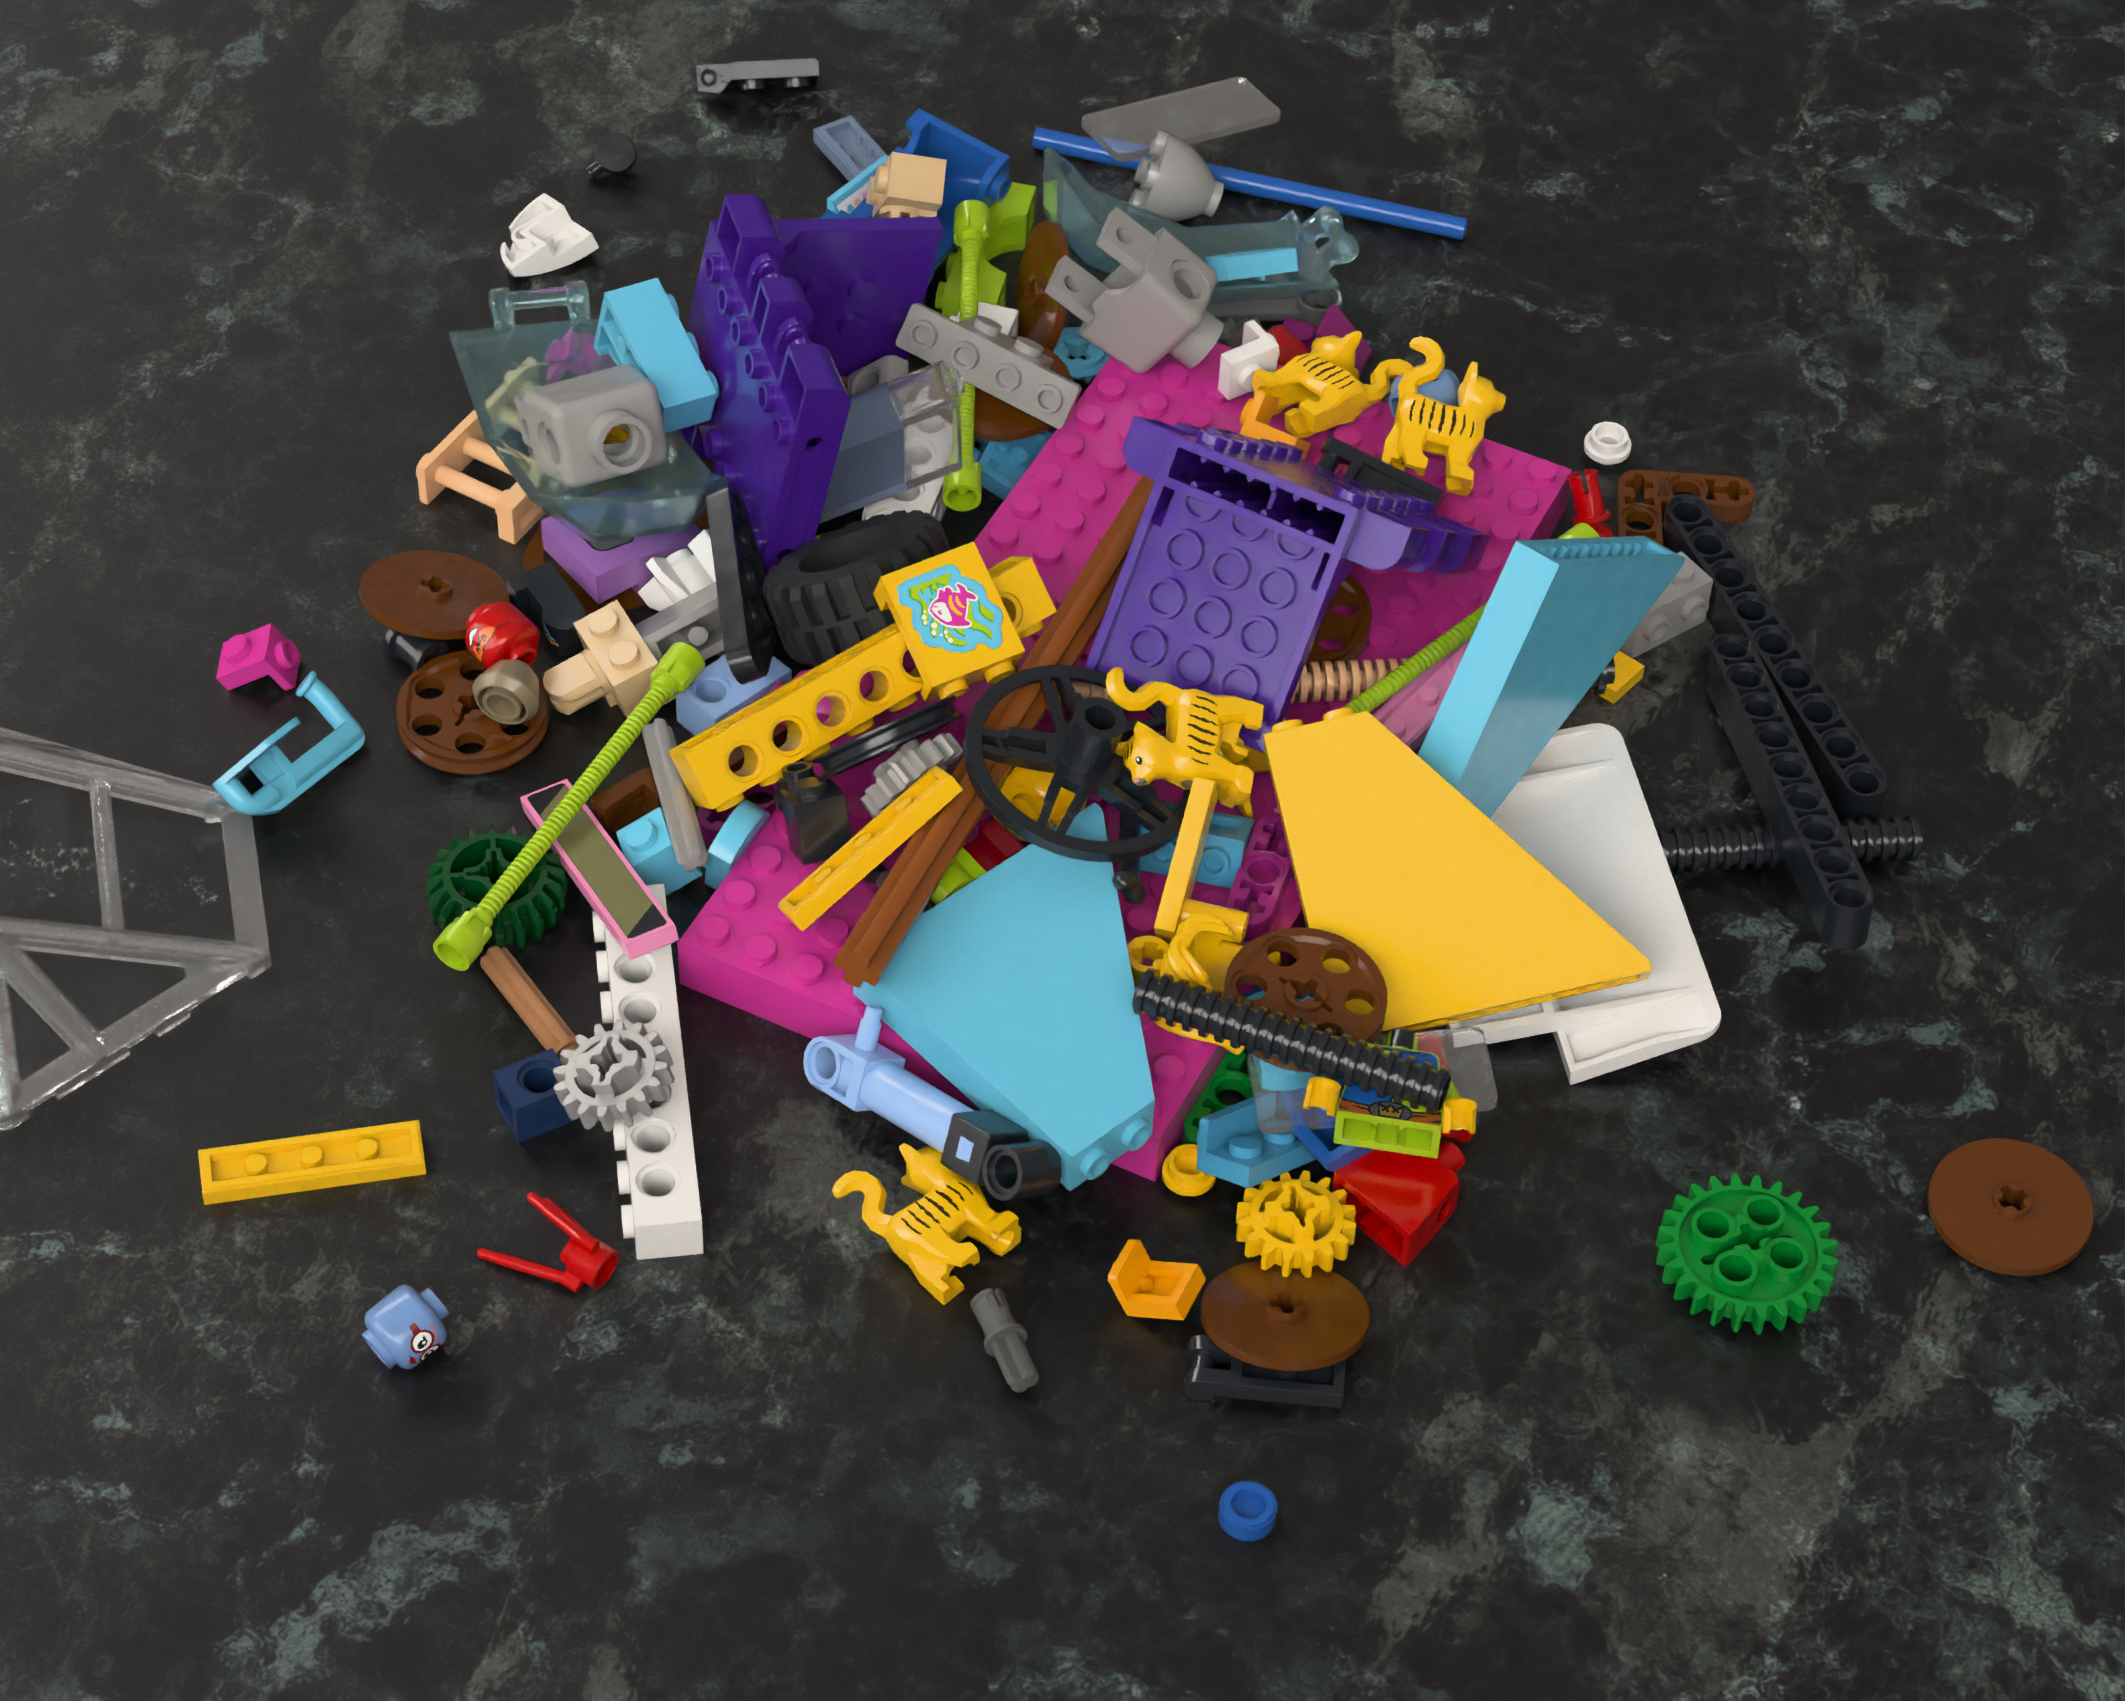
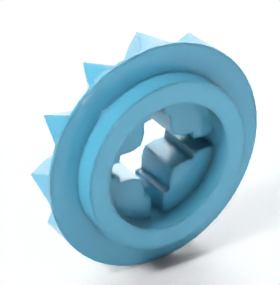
M1081 327L1063 328L1053 352L1068 368L1071 381L1081 379L1086 384H1089L1092 377H1096L1108 361L1110 355L1080 336L1078 333ZM1071 355L1075 357V359L1071 360L1069 359V356ZM1082 355L1086 356V360H1083L1079 357H1081Z

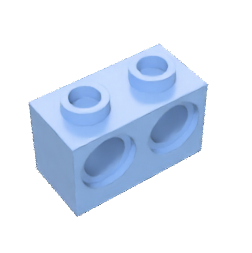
M724 653L718 660L705 667L692 686L687 688L685 692L678 694L676 697L677 722L696 736L764 697L778 680L784 685L792 680V671L772 655L767 676L741 685L733 676Z

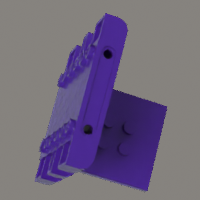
M725 194L719 220H711L685 331L686 333L691 332L695 337L699 349V358L705 370H710L717 380L719 397L715 401L711 420L678 429L689 460L710 459L714 464L708 490L728 482H732L739 490L746 505L767 573L773 565H778L779 560L786 554L793 553L797 550V547L815 540L851 405L841 377H849L851 373L887 355H895L905 360L908 359L909 352L899 348L896 345V340L911 305L915 303L923 305L943 233V227L938 217L773 219L766 202L761 197L754 194Z
M1134 416L1123 445L1124 458L1133 471L1153 479L1155 482L1085 668L1108 673L1114 667L1123 668L1124 680L1139 688L1150 681L1169 683L1182 690L1198 689L1213 695L1237 696L1264 705L1261 728L1258 731L1245 728L1243 724L1238 736L1244 741V745L1265 754L1263 734L1271 733L1273 725L1283 722L1328 603L1355 563L1372 570L1466 574L1474 570L1481 562L1491 535L1434 513L1435 503L1409 493L1406 496L1397 492L1391 494L1382 490L1379 491L1300 459L1303 450L1278 440L1273 442L1263 438L1258 440L1229 429L1208 427L1207 431L1187 423L1177 422L1176 426H1172L1157 419Z

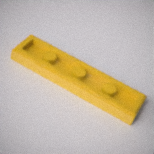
M937 765L933 766L784 897L777 907L803 932L963 789L950 774Z
M419 1120L198 1150L204 1205L426 1174Z

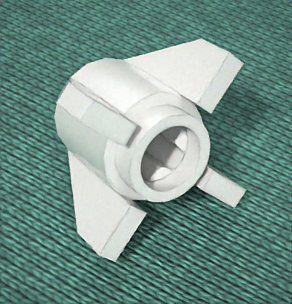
M704 529L688 544L691 551L688 548H684L674 552L666 559L664 557H652L646 563L654 577L638 593L649 608L660 612L716 582L709 529Z

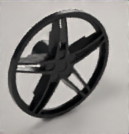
M1069 665L1039 666L1013 673L995 683L981 696L970 715L964 733L963 757L965 767L976 793L990 812L1011 831L1028 842L1055 854L1084 861L1117 862L1131 860L1153 853L1175 839L1180 832L1191 789L1183 791L1182 799L1173 812L1155 797L1157 791L1150 785H1136L1132 781L1131 773L1124 765V758L1116 754L1115 751L1119 743L1128 741L1134 735V726L1139 719L1126 722L1125 714L1121 708L1110 700L1100 697H1090L1083 700L1081 694L1075 692L1071 681H1078L1106 688L1107 673ZM1053 680L1070 723L1066 724L1058 696L1054 694L1051 684ZM1124 680V684L1129 691L1135 692L1139 688ZM1040 682L1054 733L1009 727L1008 731L983 728L989 713L1004 697L1019 688ZM1157 701L1145 709L1154 718L1141 722L1158 733L1166 730V708ZM984 758L1020 768L1054 773L1037 822L1018 810L1002 794L989 774ZM1062 787L1076 795L1059 827L1054 831L1045 826ZM1091 790L1125 816L1150 831L1138 837L1117 841H1094L1065 835Z

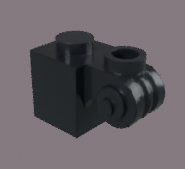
M794 762L787 764L781 769L783 778L778 780V788L776 789L774 800L777 810L783 812L785 817L790 850L803 865L827 860L852 838L845 794L831 779L826 780L824 777H818L814 773L812 763Z

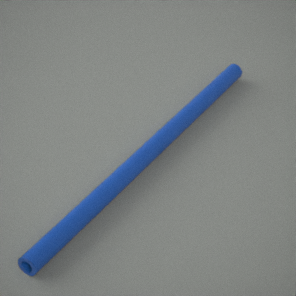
M1041 127L1036 128L1032 142L1033 149L1136 171L1143 156L1152 157L1149 154V150ZM1206 163L1215 180L1224 183V190L1458 240H1464L1466 235L1468 218Z

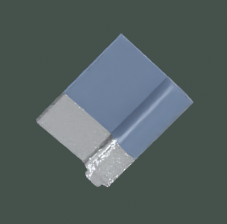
M942 360L849 396L851 401L850 410L819 524L962 469L959 395L965 393V387L962 377L955 366L948 367Z

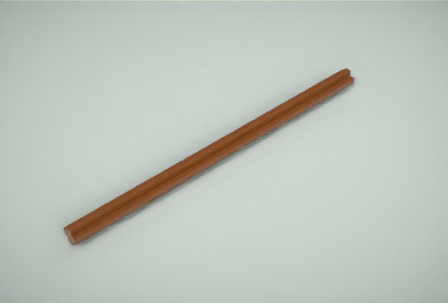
M1143 475L1141 476L1058 606L1057 612L1053 614L1017 672L1048 665L1076 666L1102 623L1155 480ZM1053 680L1051 681V684L1054 690V694L1058 695V690L1055 681ZM1040 682L1019 688L1004 697L995 705L983 728L1008 731L1009 727L1036 730L1048 711ZM962 757L951 775L963 790L913 834L834 959V966L846 971L843 980L855 987L860 988L864 981L873 986L877 985L987 808L969 779L964 757ZM984 758L988 772L999 789L1013 766Z

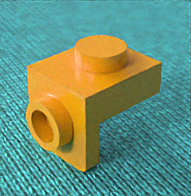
M1258 390L1255 397L1250 398L1242 410L1240 424L1243 426L1239 434L1258 440L1263 438L1273 442L1278 440L1303 450L1300 459L1304 460L1311 443L1269 426L1279 398Z
M1128 1239L1108 1274V1281L1127 1316L1184 1321L1206 1281L1199 1264L1151 1261L1141 1240Z

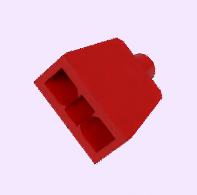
M1447 1140L1439 1145L1438 1159L1374 1149L1334 1171L1332 1192L1342 1189L1347 1192L1345 1205L1355 1206L1354 1223H1356V1227L1406 1267L1453 1215L1457 1206L1461 1182L1455 1173L1464 1167L1465 1159L1460 1149L1454 1143Z

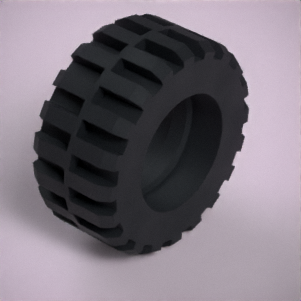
M905 510L894 511L889 515L879 514L861 522L855 521L846 524L845 527L836 531L831 530L820 535V538L797 547L795 552L782 557L778 565H773L768 570L764 578L762 593L786 653L800 664L819 666L893 624L895 620L890 609L881 612L873 592L881 576L951 550L940 522L929 513H923L921 510H912L909 513Z

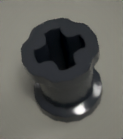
M392 629L388 630L383 641L385 654L394 660L402 659L412 666L413 672L424 666L426 662L450 653L449 645L443 640L419 638Z

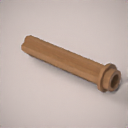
M496 945L488 948L487 954L480 959L482 969L545 1050L553 1048L564 1066L565 1063L560 1055L562 1050L575 1051L579 1047L574 1033L508 949L504 947L499 948Z

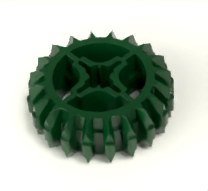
M491 825L486 834L479 835L471 829L467 840L464 841L452 837L450 849H438L436 862L429 864L425 896L426 902L429 904V914L433 918L434 924H439L442 932L456 917L459 918L465 911H470L478 906L508 866H510L529 840L532 839L533 831L523 836H518L514 826L506 833H498L493 825ZM551 847L510 899L507 900V903L499 913L496 914L490 927L492 936L486 942L482 951L488 945L505 948L507 944L512 943L523 950L526 938L529 937L541 941L544 928L554 929L556 927L558 915L564 913L568 883L559 854H553Z

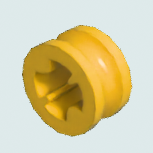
M1149 935L1137 937L1127 944L1135 987L1141 975L1148 968L1156 969L1158 976H1160L1162 959L1169 947L1166 941ZM1143 959L1154 960L1153 966L1142 965Z

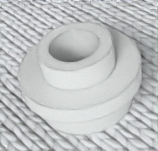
M1600 422L1596 424L1584 440L1585 453L1592 460L1600 464L1611 465L1621 463L1629 457L1632 445L1627 430L1615 422Z

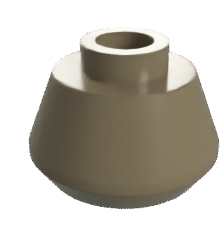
M500 660L480 674L473 683L472 691L478 707L486 716L499 723L508 725L520 724L531 720L538 712L539 680L532 668L521 660Z

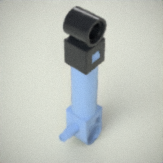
M870 1004L866 1007L864 1017L860 1020L857 1034L819 1036L813 1038L808 1043L804 1052L803 1065L805 1075L813 1087L855 1112L869 1110L875 1112L942 1153L940 1161L942 1165L977 1186L985 1185L988 1192L994 1198L1005 1201L1050 1195L1057 1189L1061 1180L1062 1167L1060 1157L1051 1144L1041 1140L1026 1142L1028 1133L1023 1128L992 1110L974 1111L905 1070V1059L877 1043L882 1026L880 1021L883 1011L880 1006Z

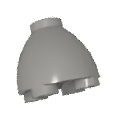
M1158 129L1149 150V154L1152 157L1143 156L1138 165L1134 181L1140 183L1141 186L1139 190L1135 189L1127 205L1126 214L1159 223L1183 221L1201 214L1212 217L1220 202L1224 183L1215 180L1202 156L1191 145L1177 136Z

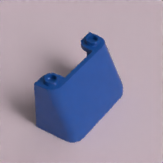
M918 108L906 122V129L912 131L908 145L904 149L898 146L893 152L947 160L943 202L937 211V217L943 227V233L929 285L935 270L956 247L953 228L956 206L965 200H979L990 208L995 201L1001 202L1010 189L1012 179L1008 177L1010 156ZM865 197L851 214L843 210L836 214L828 209L820 219L872 218L873 205L867 204Z

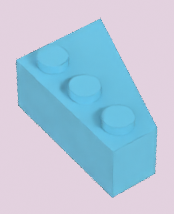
M658 278L605 292L593 345L598 355L609 354L617 366L624 364L633 365L656 386L665 433L711 420L715 401L719 397L718 383L714 374L710 370H705L699 358V349L695 337L691 332L686 333L682 326L674 297L671 294L666 295Z

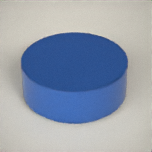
M1240 1481L1234 1483L1221 1495L1218 1512L1219 1523L1223 1530L1235 1539L1241 1541L1262 1539L1275 1526L1278 1509L1277 1500L1269 1488L1258 1482Z

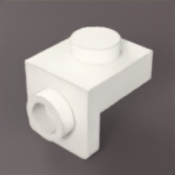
M1254 320L1244 323L1242 345L1221 354L1218 390L1228 401L1254 391L1252 388L1254 371L1262 369L1267 372H1275L1277 370V360L1280 355L1279 345L1273 335L1266 333Z

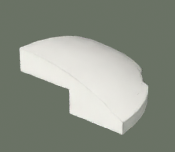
M543 193L526 206L509 226L513 243L510 250L505 242L501 244V257L506 268L514 277L531 276L557 270L572 264L597 250L599 246L591 232L571 220L564 205Z

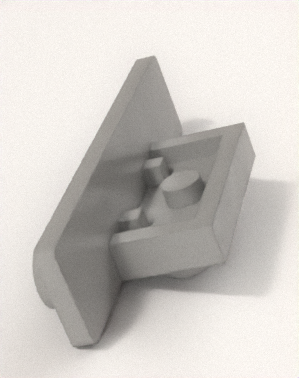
M920 303L911 305L896 340V345L899 348L1057 429H1061L1066 425L1081 392V386L1050 370L1054 359L1042 353L1044 348L1040 344L1020 336L1015 340L1000 332L1002 329L1000 324L984 316L976 315L975 319L970 317L956 322Z

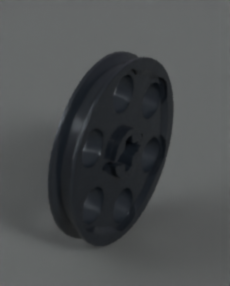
M953 695L815 757L812 759V762L821 764L824 771L821 777L828 779L896 750L911 740L921 738L964 717V714L954 711L952 703L956 697Z

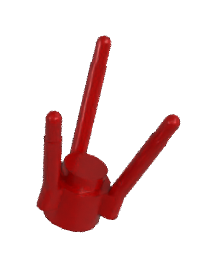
M535 1192L528 1193L527 1200L571 1237L560 1256V1261L566 1265V1271L486 1248H480L477 1251V1256L480 1259L561 1283L575 1293H578L584 1284L594 1290L601 1288L614 1273L620 1258L617 1250L590 1234L550 1198L543 1199Z

